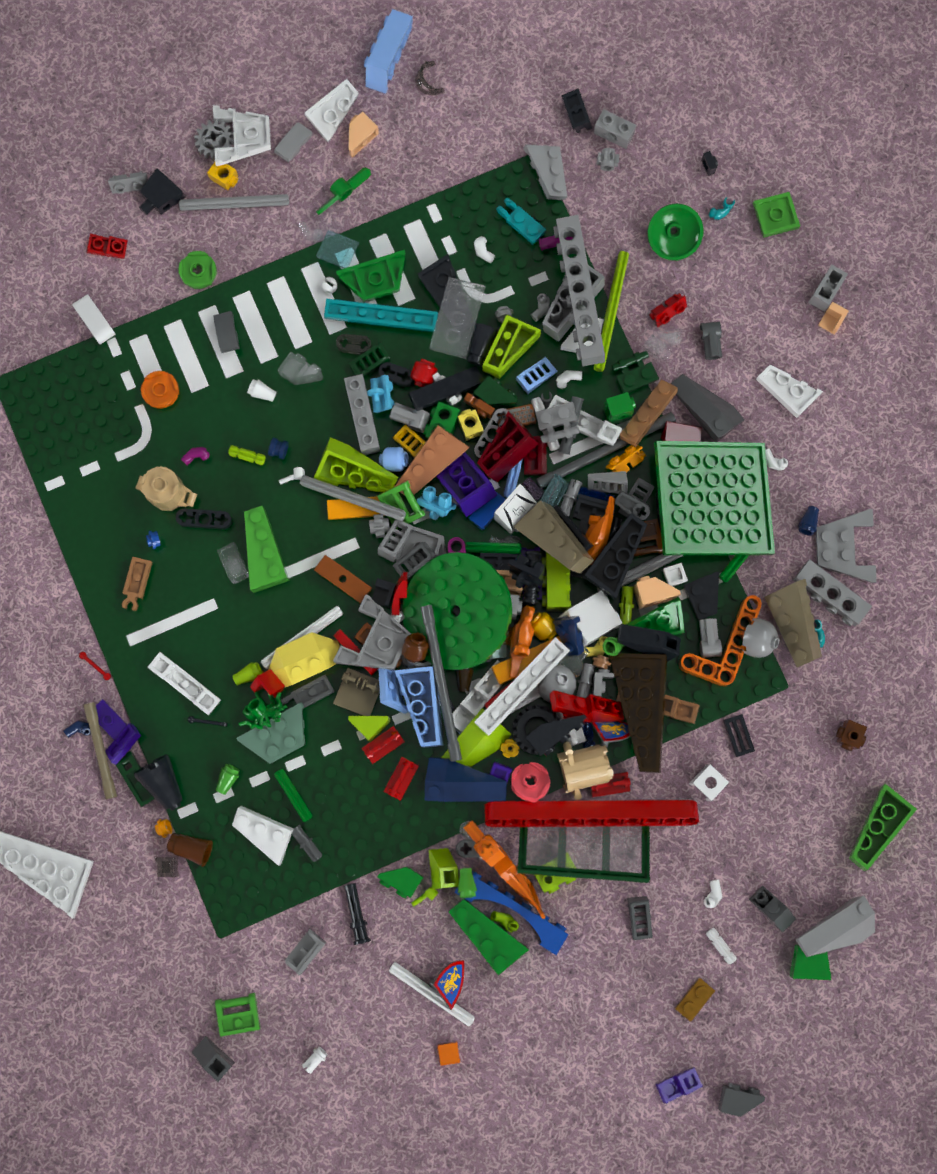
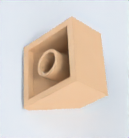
M650 576L639 578L633 590L639 610L669 602L681 595L680 590L656 577L650 578Z

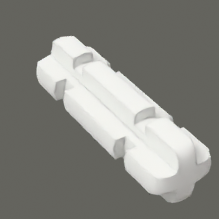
M712 928L707 931V937L713 941V945L724 956L725 961L728 964L735 962L737 957L733 952H730L731 949L722 937L718 936L719 933L716 929Z

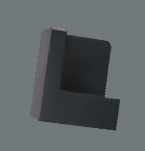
M377 578L372 600L380 606L390 608L396 584Z

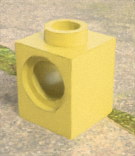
M467 409L460 413L458 422L465 440L468 441L481 436L484 430L476 409L472 411ZM467 420H473L475 422V425L473 427H467L465 425V422Z

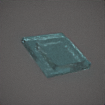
M328 230L316 257L341 268H347L359 242Z

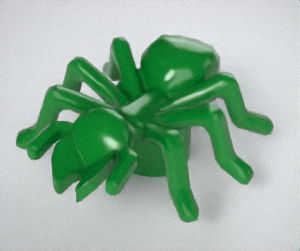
M255 692L256 698L250 701L243 710V714L251 722L245 720L238 724L239 726L248 725L251 729L257 728L262 730L263 726L271 727L268 716H271L274 722H280L279 718L282 715L280 711L287 708V705L282 706L280 700L281 692H278L276 695V705L272 695L268 693L270 704L267 706L259 693Z

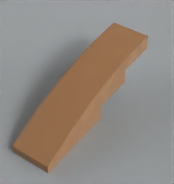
M618 693V696H617L616 701L621 702V699H620V696H619V693ZM665 695L664 716L695 724L700 705Z

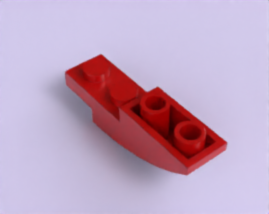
M556 690L549 694L552 711L563 713L564 719L581 715L587 717L584 722H614L624 719L621 702L591 694L583 698Z

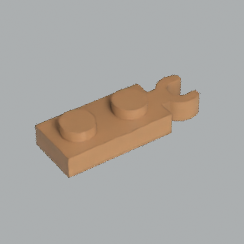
M132 557L122 593L128 596L123 601L122 608L126 609L128 603L132 602V610L137 611V598L143 599L152 561Z

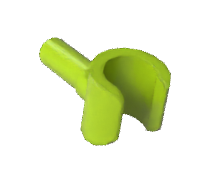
M429 887L424 894L411 902V904L416 906L425 900L426 897L432 901L437 896L438 891L436 889L432 890V887Z

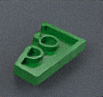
M678 596L626 625L666 631L673 635L685 633L681 600Z

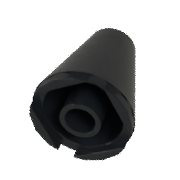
M167 754L156 758L150 764L144 765L133 773L138 782L165 810L170 808L172 811L181 806L180 802L183 798L170 757Z

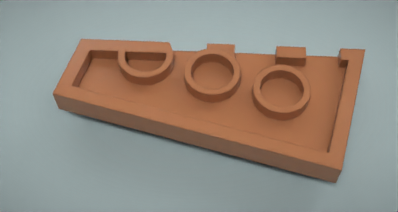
M437 425L394 487L408 480L411 485L410 489L413 495H415L469 449V446Z

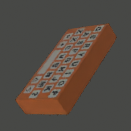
M532 404L506 409L518 418L524 426L536 424ZM505 412L497 415L499 417L498 427H501V421L506 419Z

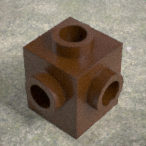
M845 720L843 726H840L837 730V743L842 744L841 748L848 751L863 747L866 741V736L864 735L867 727L851 720Z

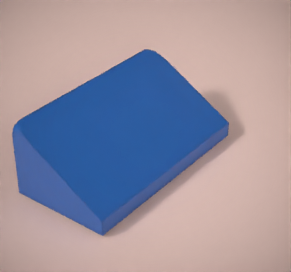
M497 492L495 498L477 509L468 518L482 531L494 519L495 511L506 500Z

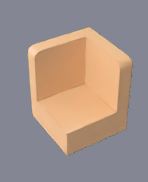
M832 302L821 319L819 326L835 335L849 310Z

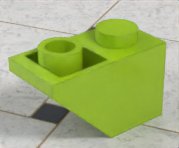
M430 849L429 860L432 890L458 887V866L449 849Z

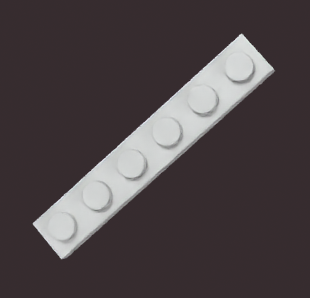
M555 637L474 723L489 736L570 650Z

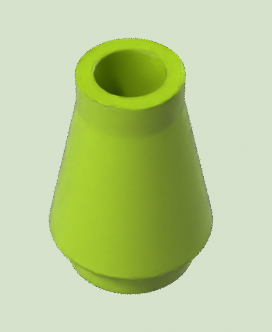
M251 662L234 674L233 680L236 685L252 682L263 671L257 662Z

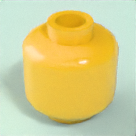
M537 612L533 615L531 621L534 635L539 640L547 638L550 640L556 635L554 619L547 612Z

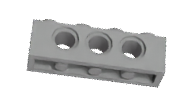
M363 374L344 378L361 453L369 455L381 452Z
M811 560L804 564L793 579L795 582L806 579V590L811 593L810 597L818 603L823 602L827 605L826 609L832 614L837 613L843 617L842 621L848 626L859 625L872 607V605ZM812 578H815L819 581L818 588L812 585ZM828 590H831V591L834 592V594H835V598H834V599H830V598L827 596V591H828ZM843 602L850 604V611H846L843 608Z

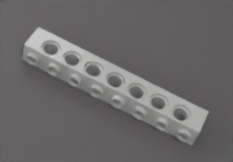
M579 215L556 219L557 226H554L553 229L555 238H559L560 242L556 244L558 255H562L563 261H560L561 273L565 272L566 278H563L564 289L569 291V296H566L567 306L572 307L573 312L569 316L571 325L575 324L576 331H572L574 343L578 342L579 349H576L577 360L582 361V366L604 363L605 353ZM566 237L573 238L572 240H565ZM575 254L576 257L570 258L568 255ZM573 271L580 272L578 275L571 274ZM577 288L583 289L580 293L574 292ZM579 306L586 307L585 310H578L577 308ZM584 323L590 325L588 328L581 327V325ZM586 341L593 342L591 346L584 345Z

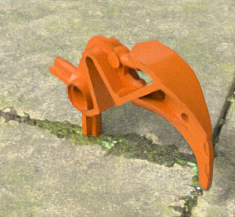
M473 820L467 823L463 828L475 842L474 849L480 857L491 867H494L506 883L519 896L534 906L541 918L544 919L546 916L542 911L535 887L525 874H517L516 869L518 865L511 861L504 849L490 834L484 835Z

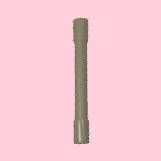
M95 702L84 704V711L89 723L102 778L105 799L117 797L98 722L99 718Z

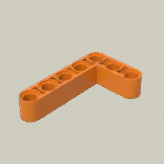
M751 595L742 601L719 664L688 653L680 658L679 668L685 673L719 686L731 684L735 680L744 651L746 650V646H743L746 628L741 626L740 620L745 618L750 625L755 622L752 619L758 617L762 604L759 597ZM751 600L755 603L754 610L747 607V601ZM735 636L741 637V646H737L734 643ZM728 654L735 656V664H730L727 661ZM685 658H690L693 661L692 668L685 667L683 663ZM703 665H708L711 668L710 675H705L702 672ZM722 672L728 673V682L721 680L720 674Z

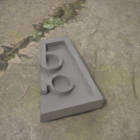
M525 145L523 149L531 159L530 164L532 168L536 169L539 176L538 180L547 199L565 200L567 198V190L560 147Z

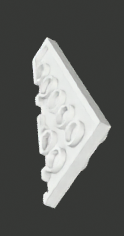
M0 831V863L40 895L50 900L56 907L66 912L72 919L75 918L94 861Z

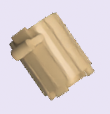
M162 466L155 467L147 471L143 476H140L136 485V489L140 490L154 506L162 511H172L178 507H193L197 497L196 493H193L184 486L183 481L173 471Z
M565 742L563 744L565 752L557 754L565 785H563L565 793L572 792L576 800L582 798L580 789L607 783L609 779H613L612 767L610 768L606 752H608L606 745L600 746L599 744L573 751L571 744Z

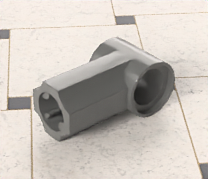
M720 321L700 323L705 359L714 360L722 358L720 341L722 330Z

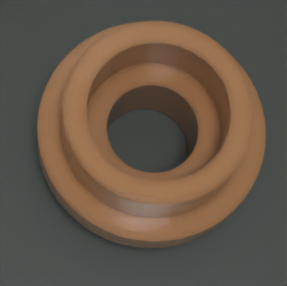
M598 655L592 658V665L597 668L608 669V666H611V663L608 662L609 658Z

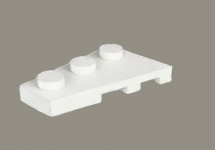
M346 79L305 112V116L322 137L329 142L359 93Z
M769 365L756 378L796 418L823 392L818 388L814 389L808 386V383L804 381L800 382L792 378L790 374L772 365Z
M243 806L238 807L232 826L279 866L283 861L293 828Z

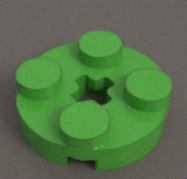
M193 251L187 254L188 256L184 260L180 261L179 275L185 285L193 289H203L212 285L217 275V267L207 253ZM197 266H200V269H202L200 274L193 272Z

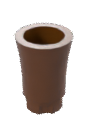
M172 833L167 843V851L204 867L209 860L213 841Z

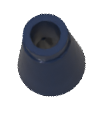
M809 506L798 524L800 533L812 536L817 531L819 515L817 507Z

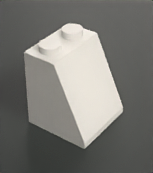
M602 590L566 610L558 617H580L577 629L582 631L584 647L622 624L619 614L613 609L608 597L604 595Z

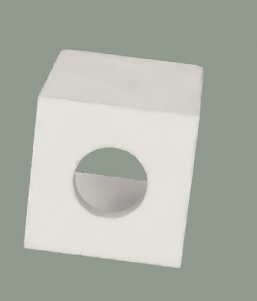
M709 764L703 767L690 781L689 785H695L707 796L706 801H712L729 781ZM708 777L716 779L717 784L712 789L705 785Z

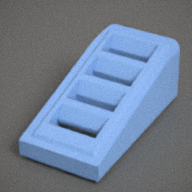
M545 357L518 375L516 381L529 394L557 373V370ZM545 364L550 372L547 373L542 365ZM538 368L544 374L543 377L536 371ZM531 373H534L538 378L537 381L531 376ZM526 377L532 382L531 385L526 381Z

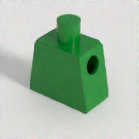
M795 945L790 977L793 979L831 980L828 953L824 952L806 957L801 947Z

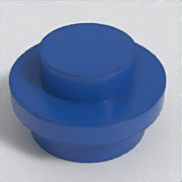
M151 530L148 531L149 535H146L148 547L152 546L154 550L160 546V540L157 531L152 532Z

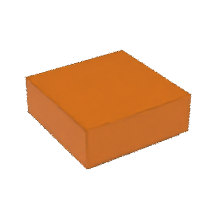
M457 1042L438 1044L440 1066L460 1063Z

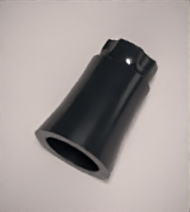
M475 323L474 334L466 361L475 366L483 367V363L499 331L488 325Z

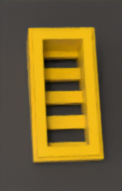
M406 424L393 437L413 458H415L425 443ZM407 433H410L404 441H401ZM413 438H415V440H414L409 446H407V444H408ZM420 443L421 445L415 451H413V449Z

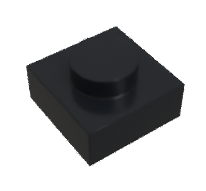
M711 151L703 153L701 161L707 176L715 174L718 167L716 157L712 156Z

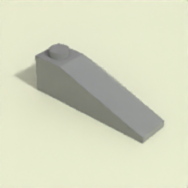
M864 895L852 898L798 937L796 941L806 957L862 943L875 933V912Z

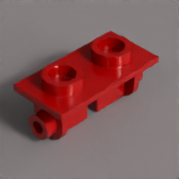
M680 293L674 294L664 301L667 306L666 308L660 304L651 310L649 317L651 320L655 319L657 328L662 324H667L672 317L685 310L687 307L685 295L682 296Z
M393 726L362 747V750L371 763L374 764L405 741Z
M401 757L383 792L401 801L419 766Z
M628 772L614 774L612 776L613 779H609V782L591 786L592 797L630 792L631 783L630 778H628Z

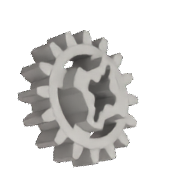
M215 119L214 123L208 120V125L202 123V130L197 129L198 135L194 136L195 141H197L195 146L199 148L200 155L203 154L206 159L211 156L212 161L215 160V148H226L234 145V133L231 132L230 126H226L224 121L219 124L217 119Z

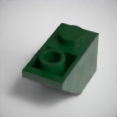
M488 376L474 391L476 399L484 401L495 409L515 407L518 400L516 399V394L510 389H504L502 387L503 384L495 377L492 379Z

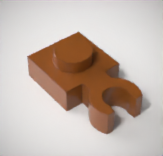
M467 393L464 402L474 407L480 417L484 419L486 417L492 418L495 408L480 399H476L470 393Z

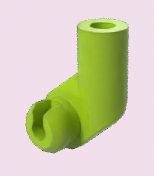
M497 911L491 913L490 918L492 921L500 922L509 932L517 931L519 924L510 914Z

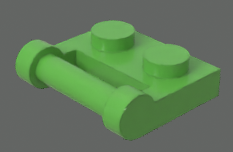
M407 480L379 494L377 497L382 503L404 510L406 516L403 521L409 524L426 514L417 503L410 489L411 485ZM402 490L414 511L412 515H410L399 494ZM388 516L390 522L393 524L395 519Z
M255 993L229 1000H215L220 1037L261 1029ZM250 1004V1010L224 1014V1008Z

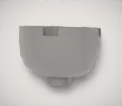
M754 618L752 621L755 622L752 625L748 624L744 633L743 646H746L747 650L744 653L756 658L766 657L778 647V633L775 626L769 621Z
M557 664L538 684V693L549 703H551L549 694L553 690L573 695L576 689V678L568 667Z

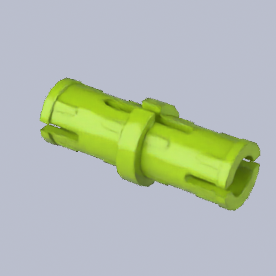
M631 586L621 587V603H619V607H621L620 620L625 625L631 622L632 608H634V587Z

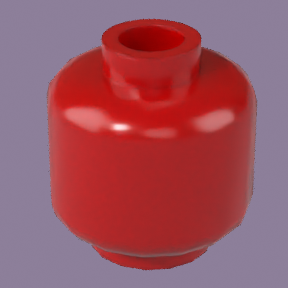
M421 358L420 361L414 363L410 376L415 380V385L424 387L434 383L432 376L438 372V369L435 367V363Z

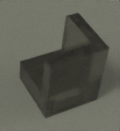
M155 857V861H158L157 877H178V857Z

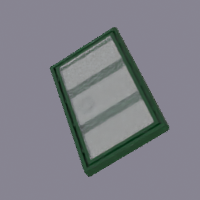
M650 826L520 827L517 874L649 883L651 880Z

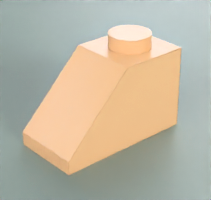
M364 112L355 115L349 123V153L352 158L379 134L378 126Z

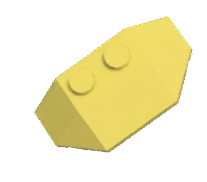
M311 632L276 648L268 670L271 669L285 687L294 685L336 665L333 663V660L340 645L337 640Z

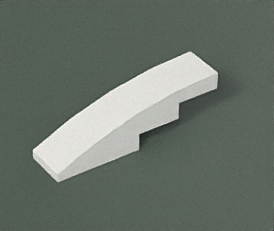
M497 660L494 663V665L499 664L501 662ZM491 668L452 713L455 730L459 734L463 732L477 713L483 709L484 704L503 685H499Z

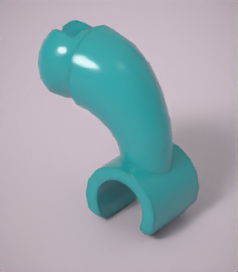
M726 197L723 202L724 208L718 210L711 208L708 216L714 218V220L724 218L733 208L735 200L729 205L726 203Z
M816 619L817 627L815 632H817L820 648H822L825 644V634L821 621Z

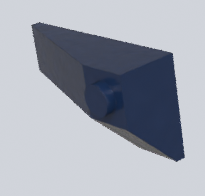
M429 758L425 779V801H506V780L480 772L468 765L465 766L455 761L451 762L450 758Z

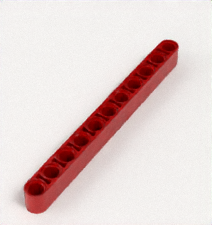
M694 800L492 801L485 804V824L489 827L692 826L699 823L698 806Z

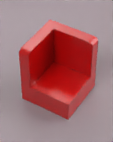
M270 669L258 675L250 688L254 693L264 688L269 695H273L276 698L278 692H282L285 685Z

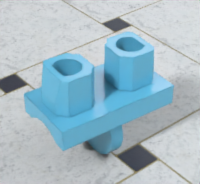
M382 375L381 377L370 379L371 389L367 391V395L372 397L373 412L379 413L392 409L395 404L390 396L393 384L389 381V376Z
M431 486L425 488L422 496L417 499L419 506L426 508V511L430 512V518L436 520L439 516L444 517L451 510L456 509V504L452 502L451 494L441 493L438 497L436 496V488Z

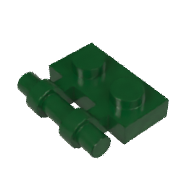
M647 351L636 352L632 357L625 360L622 358L617 361L618 363L611 365L614 372L618 370L622 372V375L617 376L616 379L623 393L633 392L659 380L652 362L645 365L643 363V360L649 357ZM636 363L638 368L629 371L627 366Z

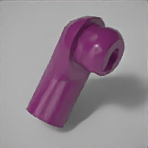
M194 447L181 460L188 466L195 458L200 457L202 460H206L210 454L206 451L205 447Z

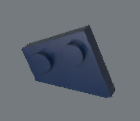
M579 616L561 617L553 621L555 631L559 635L562 644L570 650L567 654L568 656H576L584 652L582 631L577 629V623L580 622Z

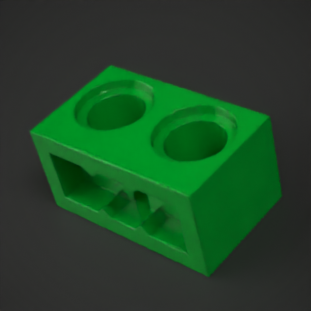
M438 402L437 407L433 406L430 417H432L431 423L426 424L423 433L426 435V441L437 425L453 435L458 416L460 415V409ZM446 412L450 416L448 419L443 420L439 415Z

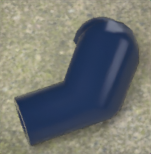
M80 720L63 730L68 738L77 732L85 736L91 734L89 723Z

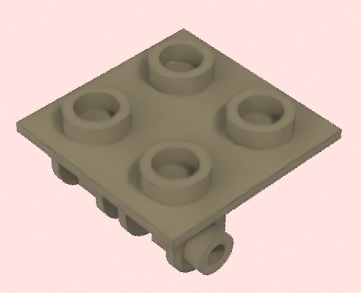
M347 668L333 704L363 716H370L380 692L379 680Z

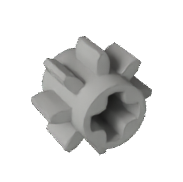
M604 148L602 153L598 152L596 164L601 165L600 168L603 171H612L614 166L618 167L620 155L615 154V150L612 148Z
M376 514L373 520H369L370 533L376 534V538L385 537V532H388L390 529L389 519L383 518V514Z

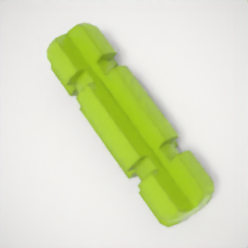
M233 445L230 446L228 452L232 457L236 458L238 456L239 459L252 463L255 462L259 465H263L266 456L263 454H256L243 448L239 449Z

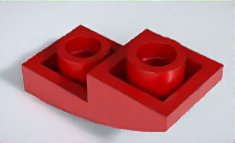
M90 233L87 253L124 259L128 240L113 236L107 238Z

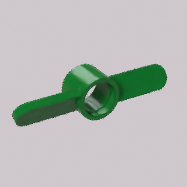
M364 167L348 181L343 177L337 179L330 187V192L334 196L317 209L316 213L318 215L323 213L337 200L340 202L344 201L352 194L353 190L370 177L371 170Z

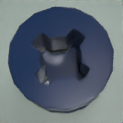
M273 437L268 455H275L279 459L284 460L289 442L285 440L282 442L278 438Z

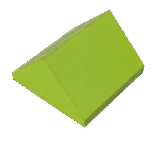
M348 716V720L369 741H372L390 723L389 716Z

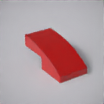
M403 572L395 587L391 615H399L400 598H407L408 572Z

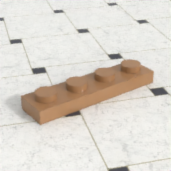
M661 379L620 433V439L636 447L676 395L678 388Z

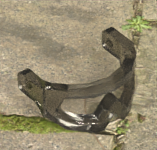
M428 61L421 66L416 75L415 82L417 83V88L424 94L432 96L444 93V88H434L424 79L423 70L435 66V61ZM422 84H423L427 89H429V91H426L425 89H423V88H422Z

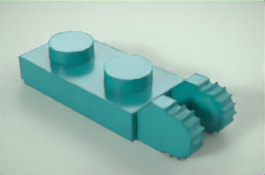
M506 198L504 202L513 212L509 214L501 206L496 208L497 212L510 226L534 245L545 234L546 229L521 207H517L511 199Z

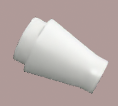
M253 379L247 393L251 394V397L273 402L277 393L259 379Z

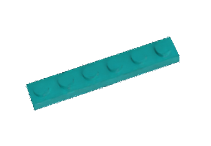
M326 298L324 319L436 332L438 312Z

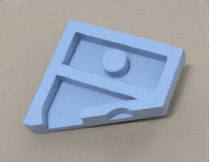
M378 668L380 703L404 714L408 713L395 670Z

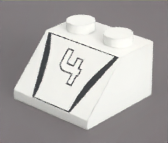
M519 484L495 511L494 520L510 534L514 531L518 532L513 526L537 502Z

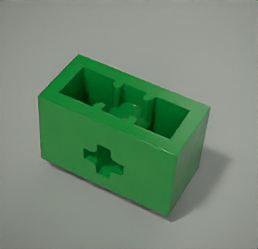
M626 392L607 398L603 410L607 421L617 424L630 420L636 405L634 398L630 397L629 393Z

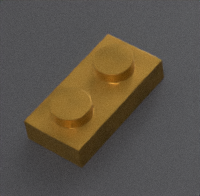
M699 977L675 1009L691 1022L715 990Z

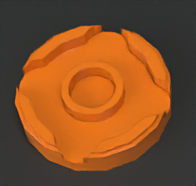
M155 371L145 377L141 385V394L145 402L153 408H167L174 404L178 398L179 385L170 373Z

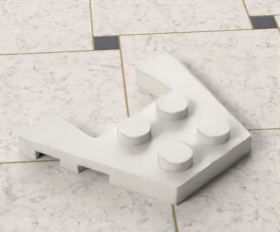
M213 105L214 121L217 119L218 123L222 121L225 123L233 122L234 147L215 148L216 166L271 150L269 116L247 111L244 114L235 112V109L232 108L224 110L220 109V106Z

